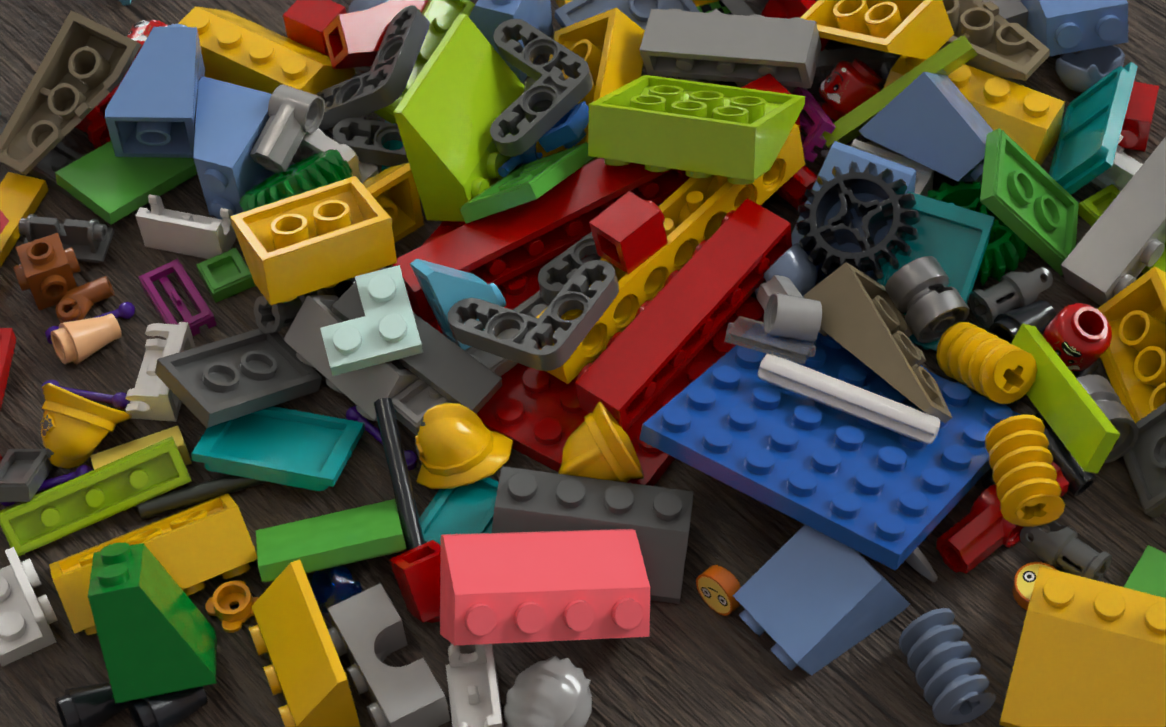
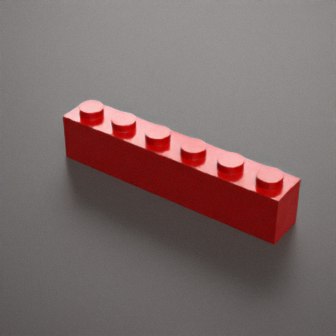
M748 198L735 211L731 210L723 218L720 228L708 240H703L697 245L692 258L680 270H675L669 275L663 289L651 301L648 300L640 306L635 319L623 332L619 331L611 337L606 350L595 362L588 363L582 368L575 382L580 408L590 414L598 402H601L623 430L627 432L765 280L764 273L792 247L791 223Z

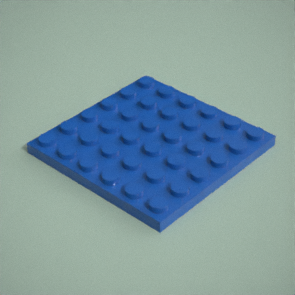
M762 323L644 422L639 440L896 571L991 468L989 453L985 448V437L989 430L998 422L1021 414L1012 411L1005 404L993 402L970 391L960 383L951 382L928 371L935 379L952 419L946 423L940 422L939 432L932 444L919 442L760 380L758 377L760 363L766 354L771 353L922 411L831 336H823L818 332L816 339L809 342L769 335L765 333L764 323Z

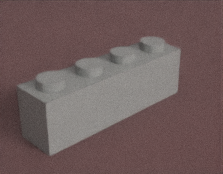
M672 8L668 10L651 9L639 51L648 75L751 83L770 73L783 86L811 88L822 45L817 23L813 20L799 17L791 19L772 18L757 14L749 16L730 15L716 11L708 13L689 12Z
M1166 137L1061 264L1065 283L1101 306L1137 280L1136 277L1146 265L1148 267L1153 266L1164 251V243L1166 242Z

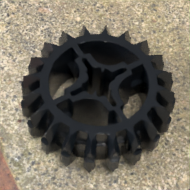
M852 161L849 166V173L842 174L840 168L834 166L832 169L834 178L829 182L825 177L818 176L816 181L820 190L806 189L805 197L811 204L798 205V213L804 220L796 223V230L799 234L804 235L799 241L801 248L805 251H811L808 256L809 261L813 265L822 263L821 270L826 276H829L846 262L866 275L868 271L873 270L877 279L884 277L881 267L885 264H888L894 270H898L900 264L895 255L898 253L903 256H910L912 250L905 241L917 240L919 235L917 229L912 225L920 221V216L917 210L912 209L916 204L914 195L905 193L907 190L906 182L903 179L893 182V172L888 168L878 175L876 165L871 162L866 166L864 172H860L857 163ZM854 194H873L881 197L884 201L879 202L876 199L863 202L856 199ZM841 200L840 211L836 216L828 219V225L824 226L828 212ZM852 208L855 209L858 217H862V229L865 237H861L858 229L854 228ZM893 218L888 234L875 246V234L878 230L887 226V221ZM836 242L838 245L855 243L861 248L862 252H843L830 245Z

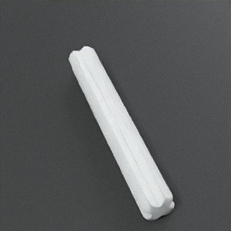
M771 353L766 354L760 363L758 370L760 380L925 444H932L937 437L941 421L935 416Z

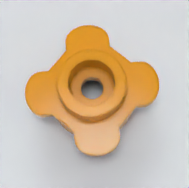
M240 580L229 581L221 584L214 591L213 596L207 600L205 608L210 616H216L222 622L221 625L225 632L234 633L241 629L242 623L251 616H254L251 606L259 597L251 595L250 589L245 582ZM239 604L236 609L230 608L233 605Z

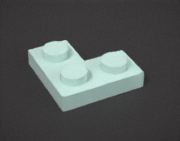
M400 265L355 276L365 316L320 328L332 376L423 353Z

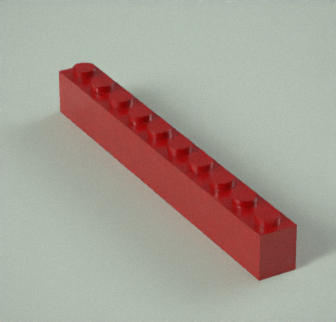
M770 73L741 87L791 94ZM798 116L795 124L799 125L801 133L800 117ZM598 158L579 168L538 199L467 223L398 257L397 263L392 264V267L400 265L411 308L417 316L427 322L435 318V315L410 265L414 260L420 259L473 273L486 283L490 284L493 282L498 286L560 255L591 233L589 222L628 191L644 201L650 200L658 205L664 202L690 177L686 176L684 170L671 169L666 172H652L646 170L644 164L630 163L624 166H612L605 164L604 158Z

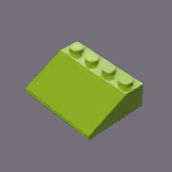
M459 14L393 112L427 220L465 222L460 212L462 205L502 178L498 174V168L510 159L511 156L502 155L496 149L490 133L491 124L524 93L525 86L467 14Z
M643 75L589 104L588 156L604 158V163L612 166L637 163L644 164V168L652 172H666L671 169L684 170L686 176L692 178H708L712 175L727 177L729 183L751 184L771 169L805 105V96Z

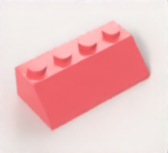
M634 529L441 535L440 635L454 646L650 637V584L636 531Z

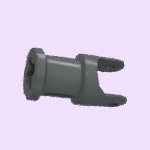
M1042 267L1030 273L1009 272L1000 278V283L984 291L977 289L971 292L969 304L972 313L985 328H990L996 316L1034 303L1038 294L1052 285V273ZM1041 274L1046 277V281H1045V282H1042V281H1041V279H1040V275H1041ZM1002 298L1001 302L996 303L998 299Z
M317 290L298 296L290 302H280L274 305H270L264 296H259L254 303L253 309L257 326L265 334L278 332L282 327L291 326L308 295H317Z
M1052 521L1048 524L1027 526L1021 529L1020 539L1027 548L1036 553L1043 563H1047L1055 568L1059 567L1069 574L1100 581L1112 562L1111 554L1106 551L1097 552L1079 540L1078 533L1069 526H1061L1057 522ZM1044 525H1048V526H1049V528H1050V532H1049V533H1046V532L1044 531V529H1043ZM1028 533L1033 534V541L1028 539Z

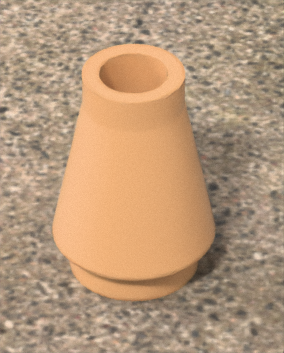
M112 313L101 317L63 322L59 324V329L51 331L53 347L63 364L72 361L75 364H79L110 342L122 337L119 323Z

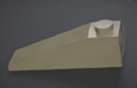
M942 0L954 35L940 50L961 35H965L978 54L965 63L966 65L998 77L1026 81L1050 56L1049 48L1020 24L1009 23L999 14V7L992 1L985 3L983 0Z
M71 10L0 135V163L27 175L122 81L141 44Z
M846 262L803 295L804 298L821 302L822 321L819 330L820 334L831 336L925 413L939 418L943 423L952 419L935 379L926 369L920 366L926 359L922 350L914 346L908 338L913 333L905 322L904 313L898 311L887 294L885 286Z

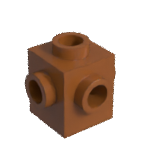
M58 233L16 246L21 264L13 266L22 291L31 289L38 310L57 305L68 290L77 287L73 274L81 272L73 247L64 249Z

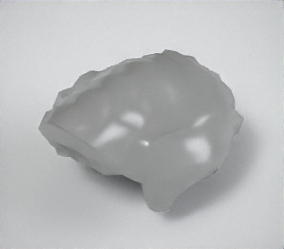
M555 655L547 660L534 663L517 676L514 686L507 692V704L504 708V718L507 722V727H584L592 712V695L589 689L591 680L586 679L582 668H576L569 658L560 660Z

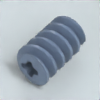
M940 608L925 613L912 621L903 630L899 638V648L907 656V664L915 672L917 684L921 689H924V698L932 706L934 718L939 723L945 725H958L970 722L985 713L995 702L996 695L983 693L989 686L988 678L985 675L977 674L981 665L976 658H969L972 651L970 644L967 641H960L964 632L959 625L952 624L955 618L954 613L951 609Z

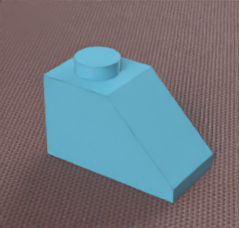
M420 259L410 263L444 336L463 350L471 346L460 343L453 336L448 322L450 308L456 302L467 298H477L502 307L506 306V301L499 288L493 282L488 284L473 273Z

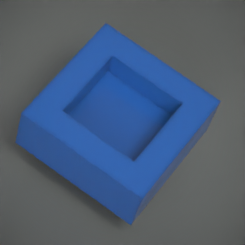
M585 101L575 105L538 140L547 153L561 146H564L566 149L571 148L585 137L586 132L584 129L589 121V107Z

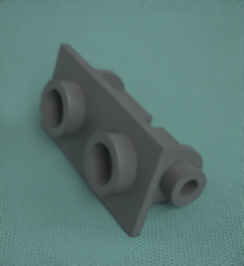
M30 214L27 218H21L19 221L20 235H26L24 244L58 233L63 248L73 247L77 261L104 263L115 232L114 228L100 224L97 219H91V221L65 219L64 224H61L57 218L37 217L36 214Z

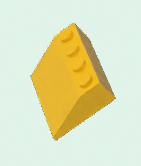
M1039 566L999 725L1005 727H1166V598Z

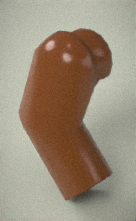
M103 276L68 290L56 306L58 320L61 323L82 320L95 303L115 296L109 278Z

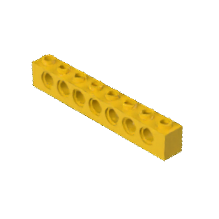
M794 124L771 169L754 180L753 183L744 185L733 184L727 181V177L712 175L708 178L690 177L658 207L665 217L663 224L668 243L629 275L612 264L619 284V292L616 298L570 358L561 367L547 372L569 384L579 375L585 365L593 362L606 350L609 340L615 333L623 332L635 319L640 306L648 300L651 301L663 289L669 275L675 270H680L692 258L697 245L703 240H708L720 228V224L728 212L731 210L735 211L747 198L762 205L805 165L799 125ZM546 308L535 318H539ZM577 309L569 310L561 316V319L574 320L582 315L583 311Z

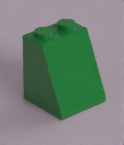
M124 542L114 543L104 547L100 552H95L93 555L88 599L115 704L215 684L217 657L215 628L144 543L129 545Z

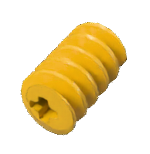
M959 322L949 327L942 334L937 345V361L945 375L999 404H1010L1021 399L1030 390L1035 381L1037 366L1036 360L1031 353L970 322Z
M1023 414L1004 419L993 426L985 437V448L989 453V464L993 470L992 477L997 486L996 494L1001 502V513L1004 519L1010 523L1023 527L1040 526L1055 521L1062 515L1065 508V503L1060 498L1061 487L1056 482L1057 472L1052 465L1053 457L1048 450L1049 441L1044 434L1045 426L1042 420L1034 415Z

